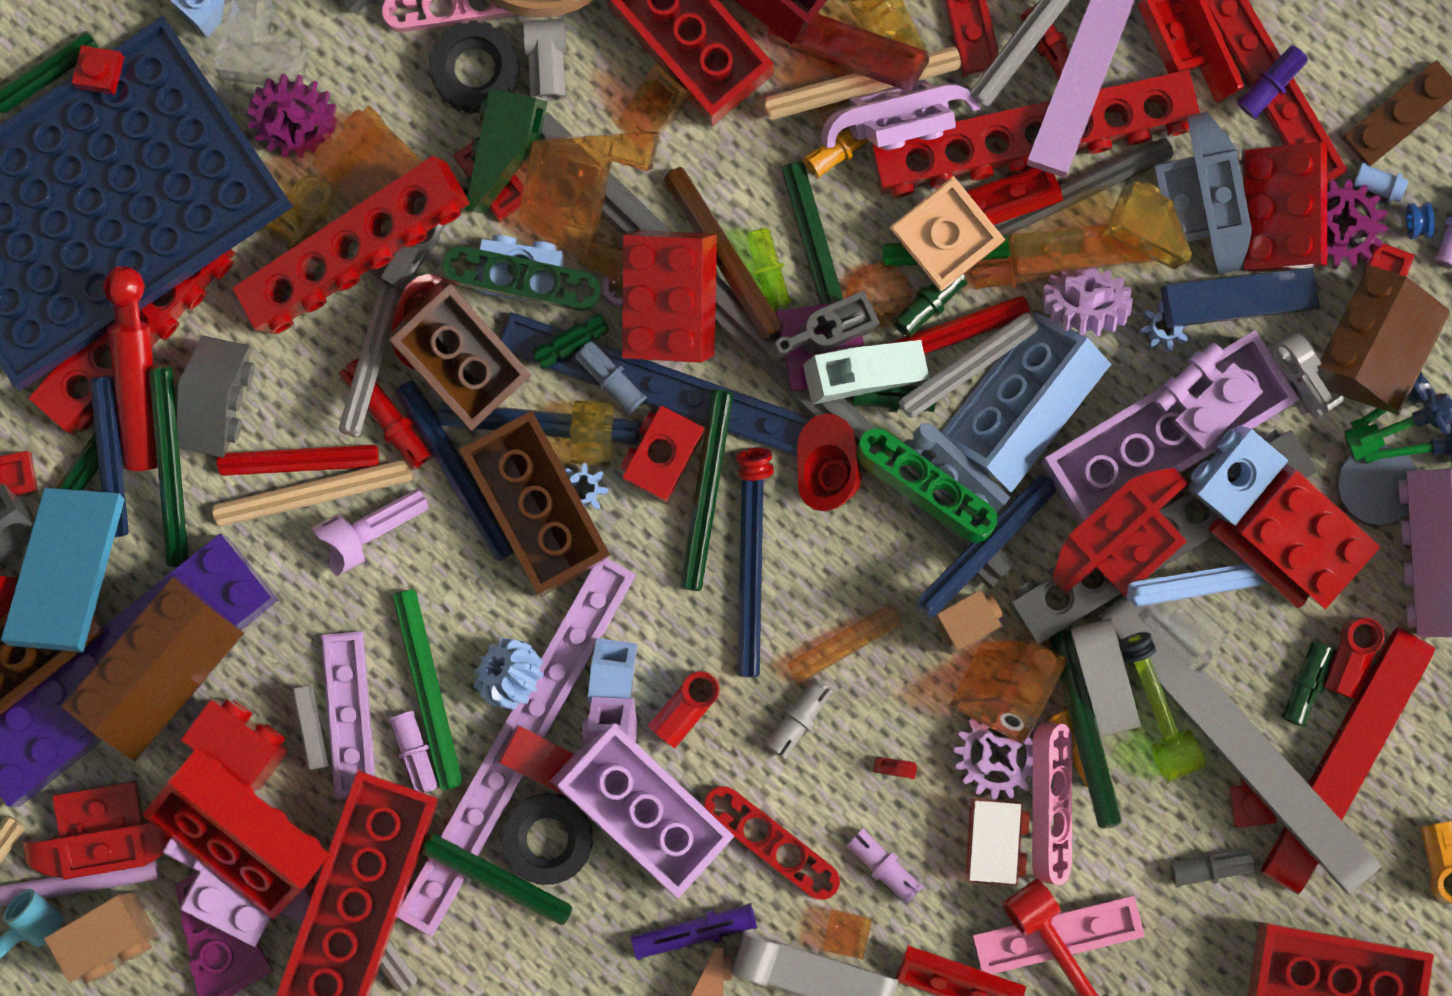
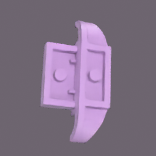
M921 80L849 98L850 107L835 112L824 124L821 144L826 148L834 147L837 134L842 129L849 127L852 136L857 140L867 139L883 150L896 149L904 146L905 140L917 137L921 140L936 139L943 135L944 130L956 128L954 112L949 109L948 101L962 99L966 107L972 111L980 110V106L970 94L971 92L965 87L957 84L934 86L926 80Z
M170 839L164 853L198 871L179 909L256 947L270 917L173 839ZM305 887L280 913L301 924L311 901V897Z

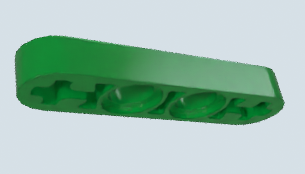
M874 428L867 430L862 435L857 445V459L863 467L963 539L972 543H980L990 537L997 524V514L987 502L889 432ZM878 444L883 449L874 455L869 451L870 447ZM895 455L897 458L892 468H890L887 464ZM904 465L914 467L919 472L920 479L915 482L903 479L899 473V468ZM938 489L948 491L953 497V504L949 506L938 504L933 498V491ZM962 503L966 507L964 510H962L961 514L957 516L955 513L957 512L959 506ZM978 516L984 521L976 528L970 523Z

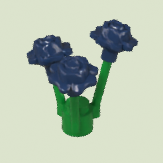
M1421 372L1405 404L1408 403L1419 409L1412 412V417L1379 429L1377 423L1368 424L1387 411L1375 408L1364 417L1351 421L1352 428L1343 431L1354 461L1365 459L1366 464H1369L1379 459L1432 452V455L1445 454L1452 461V398L1448 393L1436 394L1435 390L1431 388L1429 381ZM1430 423L1433 427L1439 428V431L1443 434L1442 438L1431 439L1430 443L1378 450V448L1385 446L1384 437L1417 425L1419 428Z

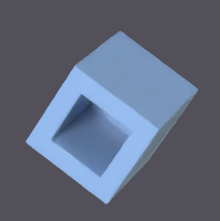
M596 639L591 663L587 702H591L592 697H631L637 653L636 643Z

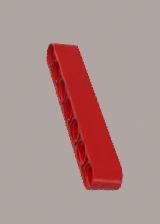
M1399 626L1389 636L1365 680L1358 700L1353 701L1308 782V785L1341 821L1435 652V646ZM1284 826L1263 863L1260 873L1298 895L1307 885L1319 863Z

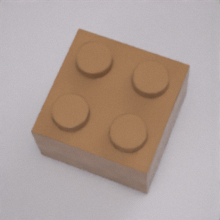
M135 892L117 895L44 939L68 982L82 979L84 984H87L91 981H97L114 971L116 968L113 962L117 959H120L121 963L150 950L152 946L149 940L159 934Z

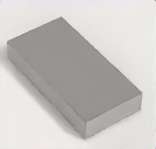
M312 686L294 688L292 693L307 767L310 770L328 768L330 766L314 688Z

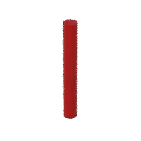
M1218 518L1210 525L1209 531L1295 608L1298 609L1306 603L1308 596L1222 519Z

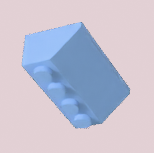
M1036 311L1032 316L1039 326L1038 331L998 358L941 431L947 439L994 483L1009 492L1015 489L1111 365L1087 337L1079 335V333L1071 329L1068 331L1063 330V325L1050 322V318Z

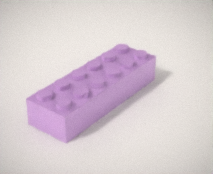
M1256 330L1223 349L1224 355L1214 365L1223 373L1234 362L1263 393L1204 451H1201L1173 423L1184 412L1176 402L1166 412L1161 410L1154 402L1164 391L1162 386L1053 452L1040 462L1048 477L1053 480L1054 487L1078 525L1085 521L1130 479L1147 472L1167 468H1176L1181 473L1219 450L1217 444L1228 430L1236 429L1238 425L1253 429L1300 400ZM1201 376L1188 389V392L1196 400L1211 384Z

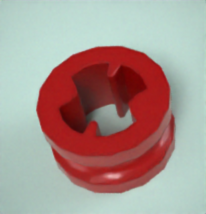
M748 448L738 452L735 456L736 463L740 465L737 470L738 477L742 480H762L774 473L773 464L769 463L772 459V452L768 448Z

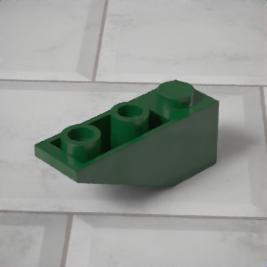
M489 90L488 97L483 99L480 107V120L483 121L480 138L477 137L471 151V159L474 161L472 176L466 180L463 189L470 202L465 207V210L485 214L538 145L548 102L509 92Z

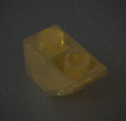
M846 0L858 25L886 64L928 53L903 0Z

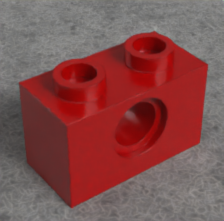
M661 405L657 414L650 411L639 430V433L645 436L637 450L633 447L629 448L620 465V469L625 471L622 476L624 482L667 504L705 434V428ZM665 443L671 447L672 455L665 463H655L649 458V450L654 444Z

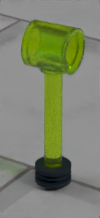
M1139 632L1124 638L1119 643L1125 662L1135 663L1162 735L1160 742L1151 745L1154 760L1166 783H1170L1205 768V758L1192 731L1188 729L1178 732L1150 658L1156 652L1151 634L1149 632Z

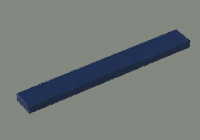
M510 311L500 340L516 358L538 365L532 353L533 349L544 342L548 345L552 342L551 339L564 332V330ZM592 341L618 368L620 366L624 368L622 373L647 397L643 403L660 408L662 405L685 418L706 425L711 392L714 389L730 391L733 394V401L727 433L797 457L799 435L804 425L812 418L649 360L622 358L621 350ZM579 350L563 359L561 356L558 357L556 363L547 367L549 370L597 387L600 386L596 379L576 359L575 355Z

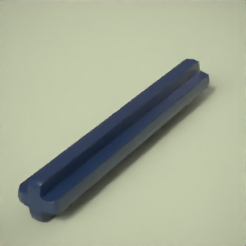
M97 376L91 378L90 385L101 492L119 493L125 499L114 537L117 538L128 535L129 528L114 380L111 376Z

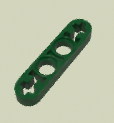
M457 246L450 249L443 259V269L447 278L459 286L577 311L593 309L601 298V287L598 280L592 274L580 270L467 246ZM461 256H467V261L470 265L481 267L480 260L487 259L483 268L484 281H476L479 274L471 270H465L463 276H457L456 269L451 266L452 262H459ZM500 263L508 264L514 270L512 281L506 285H497L490 278L492 269ZM546 272L554 278L553 288L548 293L538 294L531 289V279L535 274ZM567 276L566 285L571 287H579L581 281L588 282L589 289L594 291L593 296H585L584 302H579L574 292L564 290V299L556 298L561 289L560 277Z

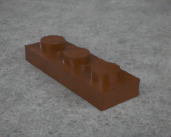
M1435 60L1344 135L1342 139L1362 163L1372 166L1452 100L1451 75L1438 60Z

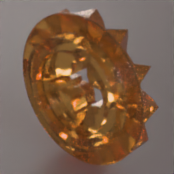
M879 262L862 266L850 278L846 290V298L865 291L871 304L872 295L863 286L877 289L880 284H883L884 280L888 281L885 294L895 303L881 300L878 305L874 306L873 310L880 323L876 328L893 325L892 319L899 315L910 304L911 290L907 277L894 265H885Z

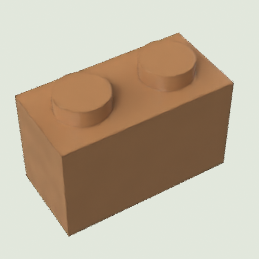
M979 590L940 612L932 620L951 654H954L1001 627L998 619L1003 614L991 594L985 597L982 591Z

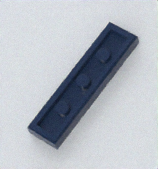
M1313 268L1171 284L1160 288L1167 328L1312 311L1320 308Z

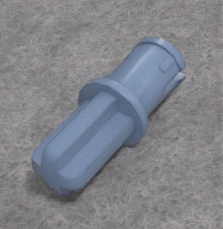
M594 342L586 343L575 355L579 363L600 384L598 389L600 391L605 389L626 411L627 415H630L647 399L622 373L624 368L622 366L618 368Z

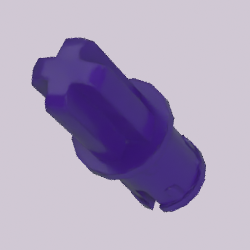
M1293 45L1290 46L1267 71L1262 70L1259 73L1261 78L1237 101L1239 108L1250 118L1256 120L1259 117L1258 115L1278 94L1283 95L1286 92L1284 87L1308 62L1307 56L1299 48Z

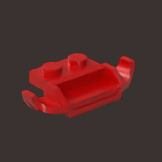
M1176 468L1147 472L1130 479L1068 535L1060 551L1052 580L1067 594L1097 567L1119 592L1126 597L1130 583L1145 580L1187 542L1159 510L1185 488L1189 482Z
M137 780L54 794L52 799L59 835L43 840L22 841L25 862L29 867L45 875L67 880L146 866L165 854L164 850L171 838L148 819L144 820Z

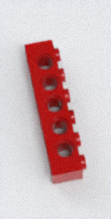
M432 155L232 289L255 330L269 334L282 333L293 326V319L304 312L310 313L323 307L327 303L326 298L338 290L344 291L355 286L360 281L359 276L371 268L378 269L390 263L394 259L393 254L403 247H412L421 243L428 236L426 232L438 224L446 225L456 220L461 215L460 210L469 205L470 202L448 163ZM424 196L426 200L425 207L422 212L415 214L414 205L420 197ZM390 218L392 221L391 230L382 237L381 226L385 220ZM357 240V253L349 259L348 247L353 241ZM323 262L325 266L324 274L320 279L316 280L315 269ZM290 284L291 295L283 302L282 291L286 285Z
M232 249L172 288V299L167 305L157 307L154 300L139 311L140 319L149 324L151 347L160 338L164 341L177 330L179 326L177 319L187 308L193 310L203 301L207 294L204 289L214 278L219 280L229 272L234 264V261L231 259L236 254ZM108 332L59 364L28 398L63 430L73 436L78 430L80 432L86 431L94 423L91 385L88 394L81 399H75L73 390L75 385L82 380H88L90 383L91 378L97 376H111L113 379L112 366L109 368H102L101 366L102 355L110 350Z

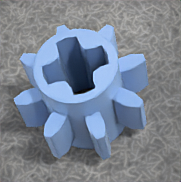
M1160 301L1157 305L1158 313L1156 315L1149 310L1143 313L1142 316L1145 320L1149 321V324L1141 328L1139 334L1149 335L1152 340L1148 347L1150 350L1157 344L1164 345L1166 353H1170L1173 350L1174 339L1182 344L1188 340L1187 336L1181 332L1187 326L1174 327L1168 336H1166L1164 330H1157L1156 326L1162 318L1165 319L1163 302Z
M583 463L581 472L576 474L567 468L565 471L573 486H579L580 480L585 479L588 480L589 487L595 488L594 493H587L586 499L581 500L583 505H592L594 509L600 510V505L596 499L598 495L608 494L607 488L598 487L597 484L602 479L603 472H597L592 476L588 473L587 463Z

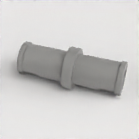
M812 677L810 683L793 707L788 705L785 709V718L764 745L786 760L788 754L806 730L811 731L815 724L812 721L834 692L829 688L826 689L827 686Z

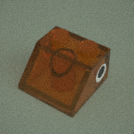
M1033 640L981 642L949 705L1023 745L1040 718L1068 659Z

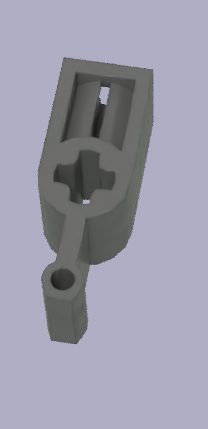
M862 291L817 310L801 325L798 335L791 338H779L766 353L771 362H779L789 352L801 347L810 354H823L870 334L880 323L865 291ZM815 327L817 330L824 329L827 335H816L813 329Z

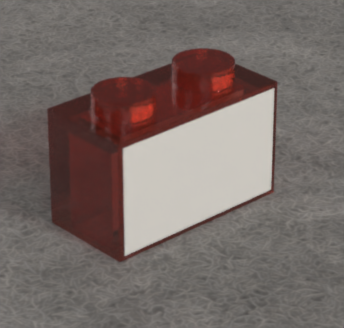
M970 798L965 867L966 882L1018 886V877L1025 878L1027 853L1020 852L1021 836H1028L1030 814L1029 811H1023V802Z

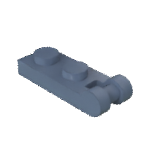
M922 423L914 431L913 439H907L903 442L987 502L996 513L1010 499L998 485L932 424ZM927 450H931L936 456L933 457ZM939 489L953 502V497L948 491ZM961 503L959 509L964 510L966 506ZM977 516L972 521L979 526L984 520Z

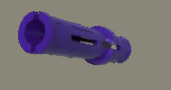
M748 903L741 907L715 913L714 909L706 911V916L670 924L637 935L632 934L631 941L638 961L645 957L678 950L713 940L715 944L722 942V937L749 929H757L758 927L752 904ZM730 920L733 921L731 924L701 932L698 931V929ZM685 932L691 933L690 935L667 940L664 942H656V940L674 936L677 934Z

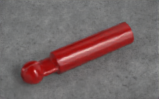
M121 266L108 272L103 282V291L106 299L113 304L115 323L108 327V337L124 468L130 471H147L157 469L158 466L149 376L150 368L154 366L150 329L148 323L140 320L138 304L144 294L145 285L142 276L136 270L127 266Z

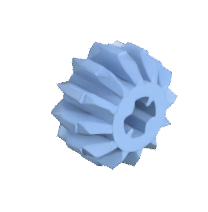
M502 637L497 645L489 644L486 656H479L482 662L480 667L473 671L478 677L474 687L487 703L495 707L499 706L515 710L519 703L528 704L529 694L532 691H538L535 686L536 682L544 676L539 670L543 660L538 657L535 650L531 649L532 646L522 640L517 641L516 639Z

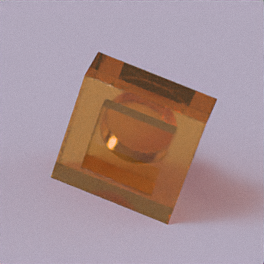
M831 909L822 950L863 960L872 918Z

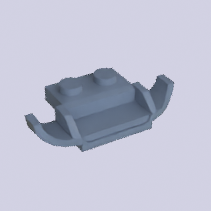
M1208 111L1188 115L1194 156L1155 164L1170 245L1211 237L1218 274L1239 271L1249 247L1252 229L1236 148Z

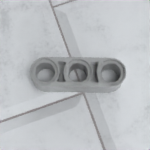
M1112 618L1071 628L1101 738L1140 728L1139 716Z

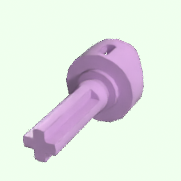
M419 488L355 521L352 525L348 521L345 522L338 513L310 529L318 539L328 542L330 547L328 566L333 574L338 577L365 562L362 544L374 540L429 510V505Z

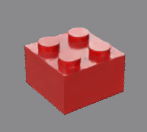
M228 698L224 701L211 699L181 739L193 750L198 748L203 753L215 757L223 769L238 781H243L250 785L253 790L262 789L290 751V749L282 744L286 739L284 735L268 724L263 725L259 723L256 725L250 720L253 712L235 699L231 701Z

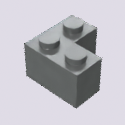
M204 335L201 336L178 383L177 430L180 449L224 458L230 443H237L242 421L236 418V411H239L242 403L243 386L249 387L254 375V363L249 362L250 345Z

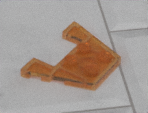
M653 131L534 140L518 220L557 247H563L581 259L580 263L590 270H597L610 279L609 283L616 288L623 289V248L596 240L611 164L613 161L645 171L653 169L660 133Z

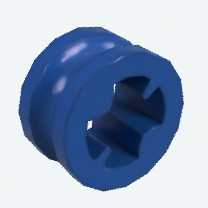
M1423 202L1421 207H1417L1415 203H1408L1405 218L1409 239H1417L1420 234L1425 238H1432L1435 228L1432 204L1430 202Z

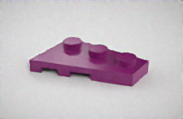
M198 871L175 884L179 907ZM180 910L184 934H186L190 953L192 977L195 980L198 996H233L274 972L259 942L256 947H253Z

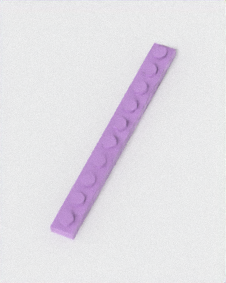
M608 558L592 568L541 658L543 663L539 670L544 676L536 682L535 686L538 691H532L529 694L528 704L519 703L516 709L511 711L442 833V838L479 856L524 776L498 762L516 725L518 724L543 738L546 737L592 656L596 639L602 638L637 575ZM429 857L404 900L398 918L429 936H434L466 876Z

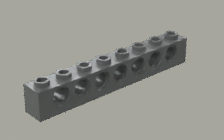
M1277 429L1262 437L1288 460L1286 464L1298 470L1305 478L1318 472L1292 430L1280 436ZM1239 462L1233 463L1228 468L1227 479L1229 482L1237 480L1240 476L1241 466ZM1190 492L1178 500L1174 496L1159 510L1187 542L1154 572L1214 536L1209 531V527L1220 517ZM1188 503H1197L1203 508L1204 519L1201 524L1191 523L1186 518L1185 508ZM1055 565L1047 570L1051 576L1050 579L1040 585H1037L1034 579L1019 587L1013 591L1017 599L1008 605L1033 645L1036 646L1119 595V590L1096 567L1095 569L1101 576L1099 586L1096 589H1089L1080 581L1069 593L1065 594L1066 604L1064 608L1059 611L1053 610L1046 604L1045 595L1050 588L1060 589L1052 580Z

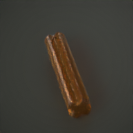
M887 605L788 663L789 671L798 683H802L896 629L901 624L900 618L891 605Z

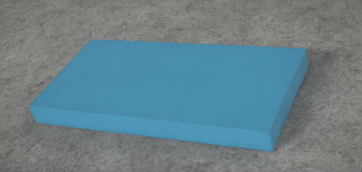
M44 488L1 639L6 645L76 652L84 651L125 500L119 493Z

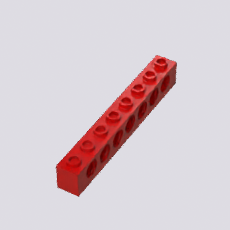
M1190 70L1100 89L1077 151L1088 149L1089 154H1098L1111 150L1113 148L1112 143L1127 140L1128 145H1138L1152 140L1151 134L1167 131L1168 136L1173 137L1190 132L1187 116L1200 113ZM1050 101L956 121V128L944 130L943 135L939 138L921 140L917 137L905 140V145L896 149L883 150L871 142L870 151L881 195L891 193V198H901L914 194V188L930 184L932 190L938 189L953 176L959 178L970 175V180L976 181L993 176V170L1009 166L1010 172L1031 168V166L1027 165L1033 144L1027 141L1025 131L1031 128L1040 130ZM1147 102L1159 104L1163 110V117L1156 119L1149 117L1144 111V104ZM1107 111L1120 113L1124 119V125L1121 127L1108 125L1104 119V113ZM991 137H998L1006 144V151L1001 154L991 153L986 148L985 141ZM951 146H959L965 150L967 159L961 163H954L947 158L945 150ZM911 155H920L926 159L928 167L921 172L912 171L908 168L906 159Z

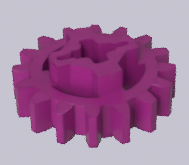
M284 73L280 75L277 84L271 78H267L263 88H255L247 109V114L250 115L248 127L257 129L256 141L264 139L269 141L268 151L280 147L282 148L283 157H287L290 150H294L299 158H304L306 149L317 154L321 144L328 146L330 143L331 135L334 133L337 119L335 118L336 104H328L330 97L328 91L321 93L316 91L317 81L314 80L309 85L303 84L302 75L298 74L295 82L289 81Z
M1334 180L1328 184L1327 203L1338 200L1336 207L1327 211V239L1331 243L1330 246L1327 245V258L1332 259V267L1336 270L1341 261L1346 260L1350 269L1355 268L1358 256L1363 261L1368 262L1372 257L1369 248L1379 251L1383 244L1376 236L1385 235L1388 231L1387 226L1379 224V221L1386 217L1387 211L1375 209L1380 197L1377 195L1368 199L1365 196L1368 186L1365 184L1358 191L1352 190V180H1347L1343 189H1339ZM1354 203L1360 206L1367 216H1362L1355 208ZM1344 210L1345 224L1349 227L1340 239L1341 231H1339V224L1336 221ZM1367 237L1359 246L1347 250L1349 242L1354 238L1362 239Z

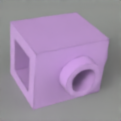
M592 697L589 718H584L583 743H588L612 723H615L636 743L638 724L633 699Z

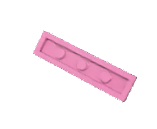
M1133 895L1062 912L1051 921L1072 955L1145 937L1135 896ZM1009 925L972 935L980 970L990 974L1055 959L1037 931L1025 937L1014 925Z

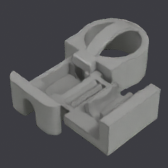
M1295 332L1289 333L1273 345V357L1300 399L1294 404L1301 415L1312 411L1310 414L1313 417H1318L1344 401L1342 395L1333 399L1316 373L1318 372L1317 366L1321 362L1303 336Z

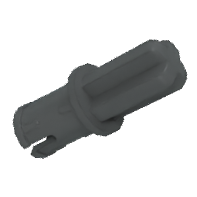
M1249 848L1218 854L1207 851L1206 856L1177 862L1171 861L1170 863L1176 888L1182 885L1210 880L1213 884H1216L1220 878L1252 873L1256 869L1255 857Z

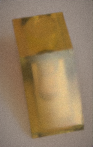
M1135 181L1121 190L1103 233L1173 270L1189 262L1192 253L1172 200L1160 194L1161 191L1158 187L1147 182Z

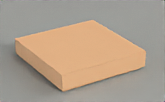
M954 176L889 227L891 232L940 292L1005 241L1004 237Z

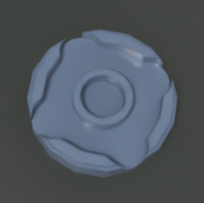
M1385 445L1381 448H1378V450L1391 449L1395 447ZM1349 455L1338 470L1335 485L1342 507L1349 516L1362 524L1382 526L1397 522L1409 514L1408 504H1400L1398 480L1406 479V471L1417 470L1408 456L1379 459L1366 464L1365 459L1355 462L1352 455Z

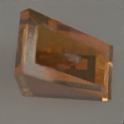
M655 65L622 113L617 124L647 149L688 105L687 90L658 65Z

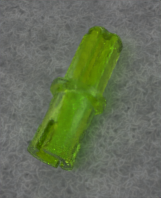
M759 228L749 232L747 239L756 267V271L753 274L759 277L764 296L773 309L779 308V305L786 306L792 304L781 270L785 268L784 263H779L769 228Z

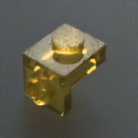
M578 400L574 402L570 426V464L583 465V463H587V465L611 466L614 419L613 403Z

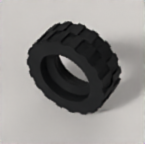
M469 20V23L462 24L460 22L454 24L455 27L450 30L446 29L442 33V37L439 40L436 39L433 45L434 50L432 54L430 53L429 57L430 77L439 96L444 102H448L451 108L457 111L458 109L463 110L466 114L480 113L482 101L485 97H488L490 89L512 93L513 89L517 88L519 82L518 74H520L517 53L510 38L508 39L505 36V32L500 28H494L492 24L485 21L484 23H478L477 20ZM469 49L486 51L492 57L495 64L492 78L486 84L479 87L464 85L455 74L457 58Z
M541 793L525 798L509 812V816L504 821L502 827L501 845L503 846L504 858L509 862L510 868L515 873H518L522 879L539 885L559 884L575 876L587 863L593 848V829L588 817L566 796L560 794ZM543 818L559 821L565 827L568 834L566 849L560 856L554 859L538 858L530 851L527 844V834L530 827L536 821Z

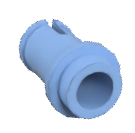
M1362 163L1353 187L1360 188L1365 184L1368 186V192L1387 198L1386 203L1391 204L1392 200L1400 203L1409 180L1402 178V173L1400 172L1396 176Z

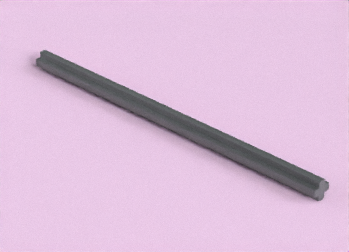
M548 112L545 114L540 141L534 150L622 235L637 230L672 232ZM716 275L715 325L812 418L827 413L835 414L845 419L853 429L858 445L862 435L867 430L874 429L875 427L845 398L812 404L809 389L791 392L785 358L779 362H771L766 353L781 338L778 334L768 340L763 339L732 289ZM876 444L874 447H870L869 451L876 455L883 448ZM893 455L887 466L892 468L897 456ZM904 465L899 468V473L903 479L910 482L920 479V474L914 467ZM867 470L954 556L958 558L972 543L960 537ZM939 489L933 491V498L938 504L942 506L953 504ZM958 508L955 514L959 516L962 511ZM971 521L970 524L977 528L978 526ZM1000 549L975 576L991 589L1011 569L1015 562Z

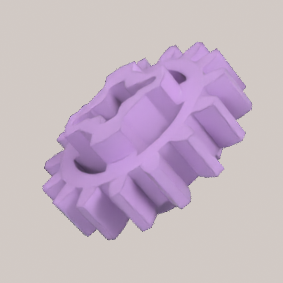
M1075 265L1074 272L1070 273L1062 268L1059 270V277L1050 275L1048 284L1044 286L1043 312L1051 314L1050 322L1052 323L1062 321L1064 323L1063 330L1065 331L1074 327L1078 330L1079 335H1084L1086 331L1092 330L1096 336H1100L1101 329L1105 328L1113 333L1116 331V325H1125L1127 316L1131 314L1132 289L1131 287H1123L1124 279L1122 277L1112 279V271L1110 270L1104 271L1101 274L1099 273L1100 271H1097L1096 266H1091L1083 271L1079 265Z
M999 710L997 719L994 720L988 711L982 712L983 723L981 724L973 718L969 719L967 722L971 732L959 731L957 734L964 741L963 747L953 748V752L962 755L963 760L956 763L954 768L965 769L967 772L962 779V783L968 784L975 781L977 783L974 791L975 794L980 795L985 788L990 789V798L997 800L999 790H1004L1008 798L1014 797L1013 787L1016 785L1023 791L1028 790L1029 787L1024 779L1027 776L1033 777V740L1030 739L1029 735L1035 727L1033 725L1026 726L1020 731H1013L1006 738L995 737L988 730L990 727L1006 728L1000 721L1001 715L1006 714L1005 710ZM1016 714V715H1015V716L1019 717L1020 719L1022 718V716L1019 715V714ZM976 739V742L981 747L980 758L973 765L971 761V747ZM987 741L995 747L1005 746L1008 751L1004 754V758L1009 768L1000 762L990 763L988 758L991 757L992 751ZM1024 745L1025 761L1020 770L1016 763L1017 750ZM990 771L1002 772L1009 781L994 783L982 777Z

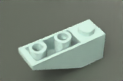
M921 340L857 347L815 355L803 364L812 404L921 383L930 379Z

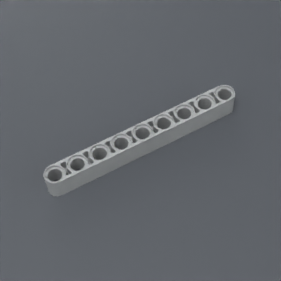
M1121 595L1098 615L1100 621L1112 618L1119 643L1124 638L1135 633L1149 632L1151 634L1156 652L1149 658L1137 663L1344 892L1350 895L1381 868L1374 856L1146 605L1136 607L1132 602H1128L1127 597Z

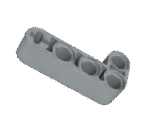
M746 931L743 932L731 972L732 975L762 985L770 984L805 996H894L899 981L878 972L843 961L840 962V960L762 936L761 938L760 935Z

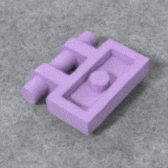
M1214 342L1203 352L1197 351L1189 359L1190 365L1177 378L1171 377L1163 385L1164 391L1154 400L1156 405L1164 412L1175 402L1184 410L1173 423L1201 451H1204L1263 393L1234 362L1223 373L1215 367L1214 364L1224 355V352ZM1202 376L1211 385L1195 400L1189 394L1188 389Z

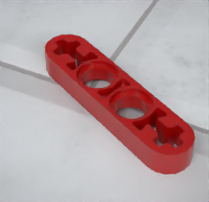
M727 786L714 788L708 793L705 799V809L731 832L737 840L809 896L818 900H825L837 893L840 886V877L837 870L750 801ZM726 793L730 794L733 797L730 804L739 812L742 805L750 808L751 811L741 818L736 830L728 825V823L734 820L731 815L723 812L718 816L713 812L716 805L712 799L716 794L720 797L725 796ZM760 818L767 824L768 834L762 841L752 842L745 837L744 826L749 819ZM786 843L796 845L801 853L798 864L790 868L780 865L776 858L778 848ZM808 856L816 860L810 867L817 873L821 874L825 869L831 873L828 880L833 885L828 891L824 888H821L818 892L812 889L814 881L805 873L801 881L794 877V874L804 867Z

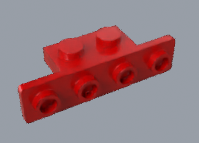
M1142 0L1137 4L1168 74L1200 68L1216 103L1225 101L1244 88L1238 68L1234 64L1206 0Z

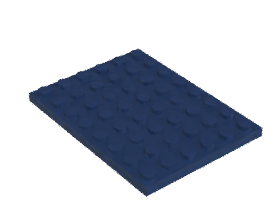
M164 16L113 49L114 51H120L125 57L115 95L76 89L71 83L72 76L0 125V366L13 387L18 391H21L108 332V327L115 323L113 304L106 299L103 291V282L109 271L116 267L127 266L136 270L142 276L145 287L144 294L138 302L140 311L293 207Z

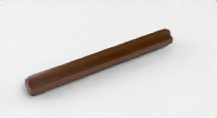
M683 167L670 170L664 177L666 186L696 233L717 234L716 265L761 337L768 340L777 336L783 329V324Z

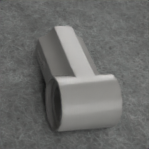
M565 20L524 21L525 55L529 57L531 97L543 101H557L566 98L564 55H567Z

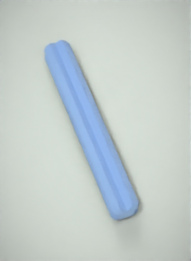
M1240 564L1132 582L1128 585L1126 597L1128 602H1132L1134 606L1139 607L1262 586L1266 581L1247 564Z

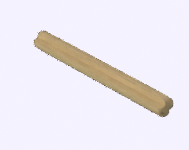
M952 46L768 96L764 99V107L768 118L774 120L849 98L958 70L961 60L958 50Z
M403 459L215 504L212 506V514L216 525L222 527L410 482L413 479V473L409 464Z

